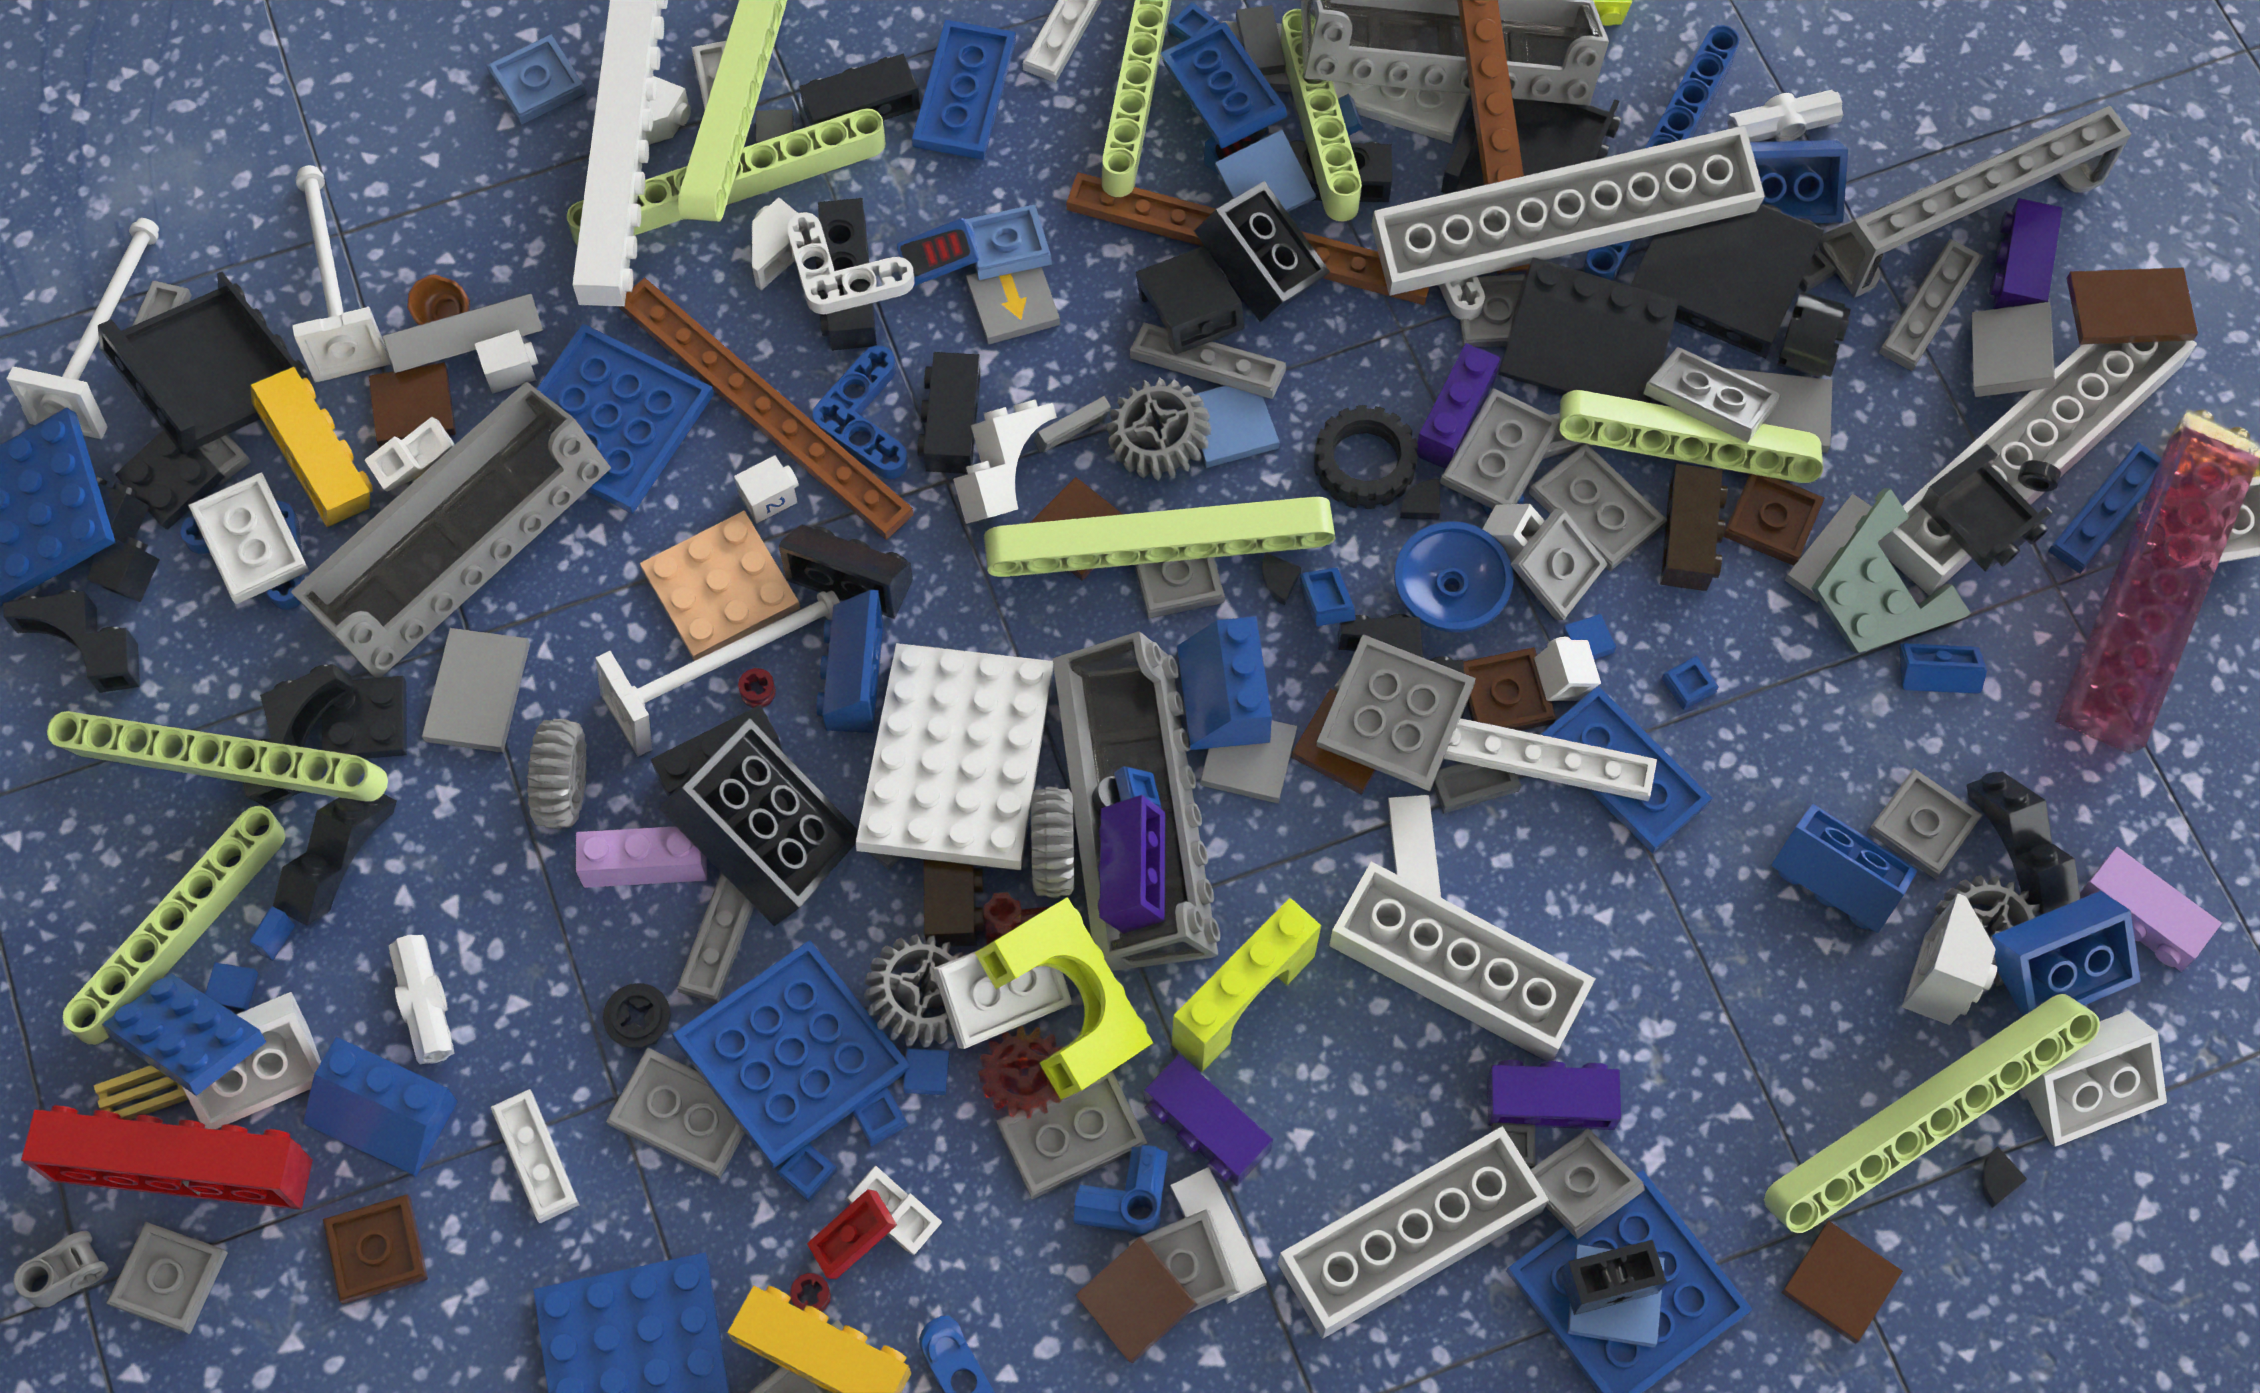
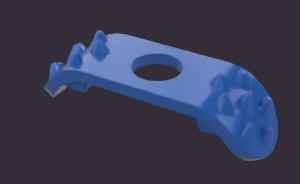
M940 1316L927 1323L921 1331L919 1344L923 1356L943 1393H957L951 1386V1377L961 1370L968 1371L975 1377L976 1388L971 1393H995L970 1350L958 1322L950 1316Z

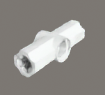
M1833 90L1795 98L1790 93L1779 94L1769 99L1764 106L1729 114L1727 119L1728 129L1746 126L1750 142H1759L1775 138L1777 142L1793 141L1803 135L1806 130L1841 122L1843 117L1842 100L1839 93Z
M407 935L397 938L394 943L388 945L398 982V987H395V994L402 1018L405 1023H408L416 1060L419 1064H434L447 1060L450 1055L455 1054L450 1029L444 1013L448 1010L440 979L434 973L426 938L424 935Z

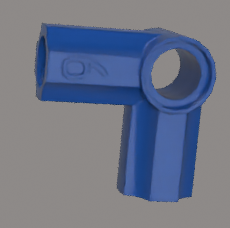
M1141 1145L1139 1147H1132L1125 1191L1079 1185L1075 1200L1074 1224L1127 1231L1131 1236L1137 1238L1157 1230L1161 1223L1160 1208L1169 1153L1155 1146ZM1138 1206L1148 1207L1152 1211L1148 1218L1143 1220L1133 1219L1129 1214Z

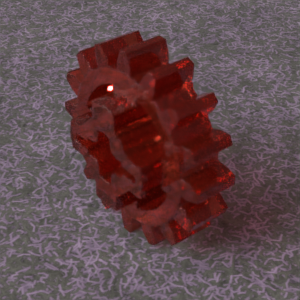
M1018 1026L1017 1036L1011 1037L1006 1031L1002 1033L1003 1042L1001 1044L990 1040L988 1044L992 1055L981 1054V1064L985 1069L978 1071L980 1082L986 1083L982 1087L985 1097L990 1098L994 1096L993 1105L997 1111L1008 1105L1010 1117L1014 1118L1018 1109H1024L1025 1115L1029 1119L1032 1117L1033 1108L1038 1107L1042 1113L1046 1114L1048 1113L1046 1102L1051 1100L1059 1104L1062 1101L1039 1064L1064 1047H1056L1055 1035L1050 1034L1045 1039H1042L1040 1027H1036L1031 1035H1026L1024 1027ZM1033 1050H1037L1044 1055H1038ZM1029 1068L1028 1075L1021 1076L1022 1069ZM1011 1088L1019 1095L1012 1094L1005 1089Z

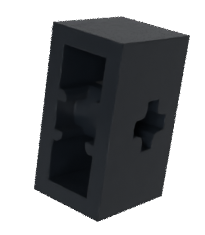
M1653 1240L1568 1261L1561 1272L1574 1315L1658 1294L1667 1283Z

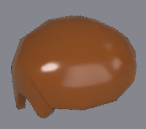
M432 274L415 282L408 293L407 309L418 325L470 311V299L463 287L459 286L456 281Z

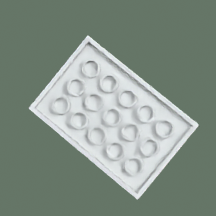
M896 643L856 838V851L1021 870L1031 811V796L1034 792L1053 676V661Z

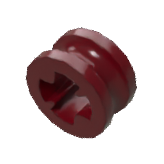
M761 668L749 669L739 679L738 688L741 699L747 706L754 708L761 704L763 708L769 705L775 698L776 689L773 677L768 671ZM758 682L760 686H763L764 692L757 695L754 690L751 691L750 684Z
M806 1273L795 1279L791 1286L790 1296L793 1305L801 1310H804L806 1305L823 1312L830 1303L831 1292L822 1276L816 1273ZM811 1284L813 1289H816L817 1285L822 1288V1291L817 1294L819 1301L813 1305H810L808 1300L804 1304L799 1301V1298L804 1295L803 1287Z

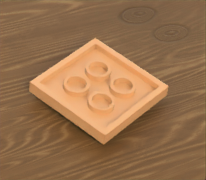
M745 510L640 563L643 573L694 661L800 609L798 599Z

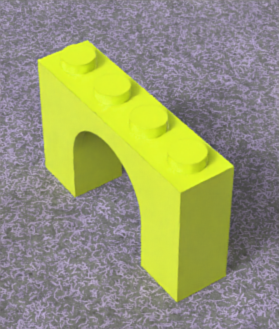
M1068 897L975 952L995 989L1039 966L1051 967L1063 972L1078 988L1083 999L1085 1012L1080 1033L1070 1044L1039 1063L1061 1100L1082 1091L1153 1044L1147 1033L1145 1023L1137 1016L1125 995L1123 986L1114 977L1104 960L1102 950L1094 943L1083 924L1080 913L1072 906Z
M1289 898L1174 1014L1171 1045L1203 1072L1231 1043L1233 1027L1253 999L1275 977H1278L1285 985H1288L1315 957L1321 925L1295 901Z

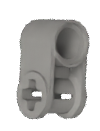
M79 1231L65 1237L55 1246L31 1260L24 1262L17 1269L13 1282L18 1293L37 1307L47 1308L74 1292L96 1283L107 1274L109 1269L106 1263L99 1261L91 1246L93 1239L90 1232ZM42 1275H48L46 1286L40 1291L32 1292L34 1281Z

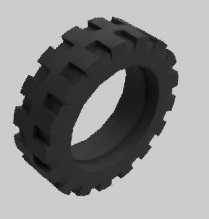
M1358 405L1354 410L1345 408L1339 411L1336 418L1331 416L1325 422V428L1319 431L1314 453V471L1316 476L1319 475L1320 477L1319 483L1324 491L1328 489L1331 492L1330 496L1338 502L1343 500L1347 502L1346 506L1357 508V505L1365 506V509H1375L1376 505L1382 504L1386 506L1393 503V498L1396 496L1400 498L1406 492L1408 484L1411 485L1417 465L1418 444L1416 438L1412 439L1413 431L1407 423L1403 425L1400 422L1401 417L1392 412L1390 415L1385 412V408L1378 406L1371 409L1367 408V405ZM1368 433L1381 437L1388 442L1396 452L1398 462L1396 468L1389 475L1379 480L1363 481L1352 478L1340 470L1334 460L1335 447L1343 439L1351 435Z

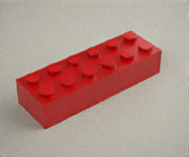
M59 1105L52 1106L51 1111L34 1109L21 1161L50 1182L302 1210L313 1159L301 1148L300 1144L290 1138V1134L287 1132L266 1129L263 1135L251 1134L244 1127L230 1124L222 1125L221 1130L206 1129L205 1124L193 1120H179L178 1125L163 1124L162 1119L149 1115H137L135 1121L120 1119L121 1116L117 1113L104 1110H95L93 1116L80 1115L78 1110ZM183 1180L189 1181L188 1187L182 1183Z

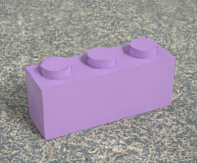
M677 827L576 832V872L584 888L707 881V857Z
M2116 847L2080 891V898L2102 891L2130 909L2135 941H2140L2155 952L2156 957L2163 964L2175 967L2181 972L2196 959L2222 924L2119 847Z

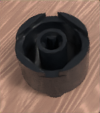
M1800 292L1777 365L1821 378L1823 375L1831 377L1839 344L1835 343V340L1843 341L1851 309L1846 308L1844 303Z

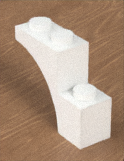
M1036 400L1014 405L1015 413L1012 414L1007 413L1006 407L984 413L985 421L971 425L981 463L967 466L968 475L953 479L966 524L1018 510L1015 493V473L1018 458L1030 435L1042 424L1057 418L1053 403L1037 406Z

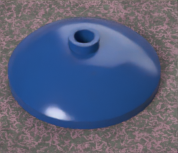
M1441 522L1427 526L1415 533L1407 540L1399 552L1394 571L1396 592L1405 609L1413 617H1420L1422 624L1444 632H1467L1483 627L1494 620L1508 603L1514 577L1510 558L1500 542L1485 530L1463 522ZM1451 584L1456 586L1458 590L1449 592L1445 589V586Z

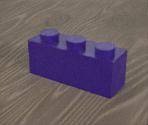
M2018 198L2012 211L2004 212L2000 225V233L2005 234L2004 242L1999 243L1994 260L1995 264H2000L1999 273L1994 274L1989 290V295L1995 296L1993 309L2048 302L2063 207Z
M1465 343L1419 433L1417 441V455L1419 458L1444 469L1448 467L1496 380L1501 357Z
M1143 795L1101 808V826L1099 828L1101 847L1100 863L1098 866L1100 875L1099 918L1123 934L1165 921V811Z
M1180 1054L1144 1089V1102L1147 1104L1144 1107L1146 1112L1159 1124L1163 1125L1167 1122L1178 1132L1175 1136L1180 1144L1191 1153H1195L1198 1150L1209 1161L1207 1167H1209L1210 1171L1223 1182L1229 1179L1238 1186L1271 1151L1273 1138Z
M1519 1060L1499 1061L1498 1065L1491 1066L1487 1076L1488 1125L1491 1126L1493 1123L1530 1124L1535 1125V1127L1615 1130L1621 1120L1620 1069H1608V1065L1603 1063H1587L1582 1068L1566 1067L1565 1063L1558 1061L1543 1062L1540 1066H1523V1062Z

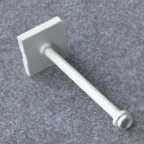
M304 166L297 172L296 185L298 189L305 192L328 318H320L292 326L296 342L316 383L390 365V360L370 307L343 312L320 189L325 184L324 175L315 166Z
M139 218L136 222L132 223L129 232L133 238L63 376L60 377L12 367L7 381L15 396H17L29 424L36 425L67 407L77 413L84 436L98 439L103 438L108 428L87 382L79 381V378L99 341L97 325L110 319L147 244H155L159 237V228L153 221Z
M833 591L818 593V602L638 689L630 685L611 651L596 657L600 695L637 757L652 750L649 714L645 709L646 702L823 616L832 620L833 605L840 603L836 594Z

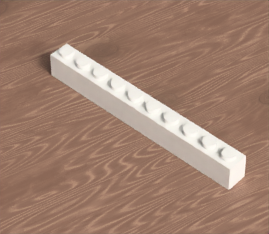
M610 0L573 277V288L579 305L625 306L626 292H632L633 271L629 269L630 259H636L637 238L633 234L634 227H640L641 206L637 204L638 195H644L645 174L641 172L642 163H648L649 143L648 140H645L646 131L651 132L653 127L652 109H649L650 100H656L657 84L656 79L653 78V71L660 68V49L657 47V39H663L664 20L660 15L661 9H667L668 0Z

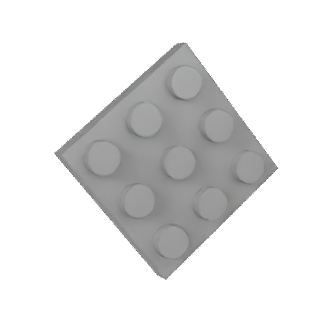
M1362 635L1318 737L1316 746L1430 791L1474 687L1476 678L1369 636Z

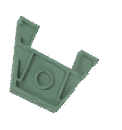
M1884 488L1877 494L1873 507L1855 525L1856 531L1846 545L1838 549L1811 587L1852 652L1861 653L1965 618L1971 614L1953 585H1943L1917 605L1878 544L1880 539L1910 518L1890 488Z

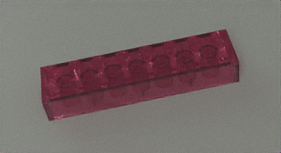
M2186 426L2169 438L2056 717V723L2128 754L2146 746L2260 457Z

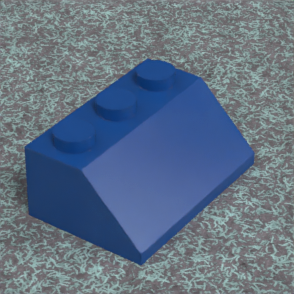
M1838 140L1750 142L1765 195L1761 203L1762 205H1773L1784 214L1797 219H1808L1813 223H1843L1848 162L1847 147Z
M869 590L833 605L832 620H825L824 643L830 644L828 656L822 655L820 678L826 680L825 692H818L817 716H823L826 731L874 733L884 627L878 590Z
M1257 617L1216 620L1177 646V655L1190 750L1270 743L1272 714Z
M1813 803L1771 864L1787 882L1795 885L1801 884L1812 891L1814 897L1820 903L1828 907L1835 906L1849 915V919L1855 925L1865 930L1872 929L1876 933H1879L1918 871L1912 865Z
M2102 891L1992 935V942L1996 949L1997 972L2022 1017L2058 994H2066L2082 1005H2086L2141 982L2131 910Z
M335 1037L314 1074L303 1124L416 1177L458 1101L447 1087Z

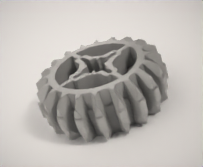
M1159 377L1156 386L1152 387L1149 382L1144 380L1143 389L1138 392L1130 387L1129 394L1131 397L1129 399L1118 397L1117 403L1120 409H1110L1112 422L1107 423V431L1110 435L1108 443L1111 449L1115 451L1116 460L1120 463L1124 462L1126 470L1130 473L1137 469L1139 476L1143 479L1151 471L1154 479L1158 481L1162 473L1166 471L1170 477L1175 478V469L1180 466L1183 470L1189 472L1188 460L1200 461L1201 454L1198 449H1208L1209 443L1205 436L1211 435V426L1208 422L1210 415L1207 408L1203 407L1204 402L1199 395H1194L1192 388L1188 385L1181 388L1179 382L1175 379L1166 386L1165 381ZM1161 408H1173L1174 410L1166 411ZM1157 419L1159 420L1161 427H1163V429H1161L1162 439L1159 438L1157 431H1155L1158 428L1156 423ZM1153 447V448H1156V449H1158V450H1157V451H1149V450H1144V448Z
M567 719L543 720L536 729V734L533 736V745L530 748L529 771L527 775L528 805L535 825L545 826L549 829L572 828L579 819V811L582 810L586 785V761L588 758L586 756L587 744L585 742V734L580 723L571 722Z
M1058 787L1036 789L1031 796L1033 890L1037 896H1047L1048 898L1070 896L1074 891L1073 795L1069 789H1058Z
M1980 875L1973 879L1972 884L1966 879L1962 880L1956 886L1957 889L1950 888L1944 894L1945 900H1941L1935 907V911L1939 915L1932 919V925L1957 894H1961L1967 897L1971 905L1984 904L1993 907L1990 911L1973 909L1984 929L1993 919L1990 927L1993 931L1990 936L1992 942V935L2013 927L2008 921V917L2014 926L2036 918L2034 915L2040 910V904L2028 905L2026 900L2029 897V891H2024L2020 895L2015 893V881L2009 882L2005 887H2002L1998 876L1992 877L1987 884L1983 876ZM1993 957L1991 964L1996 966V960ZM1996 972L1993 982L1997 987L2003 985L2004 982L1999 973Z
M918 934L911 937L909 944L901 937L895 941L893 948L888 945L883 947L880 952L881 958H874L870 964V969L873 972H868L864 980L865 984L870 986L864 993V1000L874 1002L868 1009L869 1015L882 1016L877 1023L878 1029H883L889 1025L893 1028L890 1034L891 1040L897 1039L900 1033L906 1035L905 1042L907 1046L913 1045L917 1037H919L922 1046L925 1048L931 1044L933 1038L939 1044H942L947 1040L948 1033L954 1036L947 1012L933 1018H922L925 1009H939L940 1006H944L932 968L963 957V952L957 953L954 956L948 953L951 947L950 942L944 943L941 948L936 947L934 935L928 937L925 944H922ZM919 964L915 973L902 972L901 975L892 974L895 969L901 966ZM922 978L920 987L922 988V994L925 996L919 1004L921 994H919V987H917V984ZM895 999L900 1000L905 1005L906 1011L898 1005Z

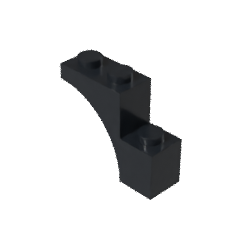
M96 476L116 543L94 554L87 580L110 592L141 602L160 561L157 557L145 552L148 547L147 544L135 539L149 505L135 498L137 495L136 490L117 482L110 488L106 486L108 481Z
M64 590L59 592L58 595L45 597L23 596L17 601L3 603L4 618L16 633L49 634L59 637L78 648L84 658L87 678L99 693L140 687L138 643L127 628L111 626L102 628L98 632L97 607L85 591Z
M1393 614L1387 618H1369L1365 615H1355V620L1339 624L1338 650L1356 651L1362 635H1366L1423 658L1420 617ZM1446 656L1430 659V661L1464 674L1463 660H1452V658ZM1465 706L1464 711H1463V713H1462V715H1461V719H1463L1466 706Z
M334 664L320 665L313 668L310 674L296 680L280 682L274 686L273 690L261 694L260 697L271 738L258 741L304 747L310 731L327 708L345 694L355 690L351 675ZM254 757L251 759L249 766L253 763ZM291 762L287 765L285 773L289 769ZM243 782L246 797L265 807H269L302 792Z
M2003 771L1985 774L1980 780L1966 784L1968 798L1982 810L1999 834L2015 869L2021 893L2029 891V897L2026 902L2030 905L2040 904L2039 912L2045 914L2079 900L2080 892L2075 858L2052 843L2046 800Z
M385 794L374 801H360L339 797L318 809L307 851L282 867L273 907L285 912L287 916L306 926L331 910L339 885L355 855L373 831L388 817L393 815L397 800Z

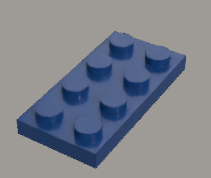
M945 19L912 136L913 147L985 159L1016 43V32Z
M1226 22L1160 53L1163 64L1221 149L1288 117L1285 105Z
M1599 686L1541 733L1543 736L1657 759L1649 801L1588 789L1652 854L1706 808L1712 800V797Z
M172 973L154 982L146 992L130 1004L120 1007L111 1018L102 1024L109 1037L195 1096L266 1043L260 1029Z

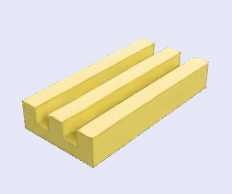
M152 1065L94 1085L95 1093L99 1096V1108L113 1112L112 1107L143 1098L174 1085L178 1086V1089L114 1111V1113L121 1116L120 1119L131 1120L136 1118L137 1115H146L188 1100V1097L182 1086L168 1076L109 1096V1094L165 1075Z

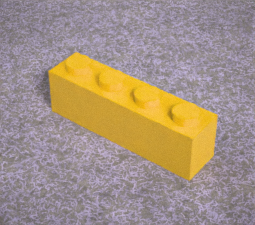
M292 367L252 384L251 400L326 527H329L369 509L370 493L373 492V487L366 473L363 470L358 472L352 463L354 456L348 443L344 439L339 441L333 431L335 430V425L329 412L325 408L320 410L314 400L316 399V394L310 381L306 377L301 379L296 369Z
M753 1285L727 1332L731 1340L738 1345L831 1393H902L911 1376L909 1365L904 1363L907 1357L899 1351L883 1345L882 1349L878 1350L866 1344L865 1342L868 1337L860 1331L844 1325L842 1331L827 1323L829 1317L823 1312L806 1305L804 1310H801L789 1304L790 1296L769 1285L765 1291Z

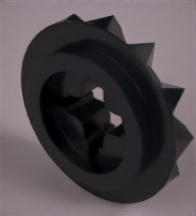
M634 983L618 989L608 999L603 1012V1023L609 1037L622 1048L630 1047L641 1050L644 1046L657 1044L658 1039L663 1033L668 1031L671 1010L666 997L657 988L644 983ZM629 1004L639 1012L649 1011L644 1015L647 1028L643 1029L642 1026L639 1027L635 1022L630 1025L627 1024L631 1020Z

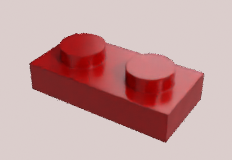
M867 1189L814 1236L807 1245L826 1278L836 1280L893 1230L897 1224L878 1192Z

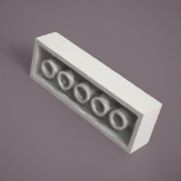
M1372 861L1335 924L1329 943L1330 947L1545 1061L1554 1060L1596 979Z
M1502 1126L1280 1252L1278 1265L1320 1337L1324 1339L1542 1213L1549 1199Z

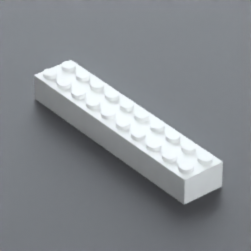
M1741 126L1375 210L1372 219V229L1389 296L1530 264L1533 257L1541 260L1552 259L1756 212L1765 195L1746 126Z
M2194 341L2081 345L2055 369V387L2031 390L1903 505L1910 518L1878 541L1886 557L1929 596L1933 594L1972 558L1919 505L1929 486L1984 445L1988 444L1998 454L1992 467L2031 505L2044 492L2026 488L2018 481L2019 470L2023 462L2037 460L2052 464L2061 471V478L2183 366L2197 343Z

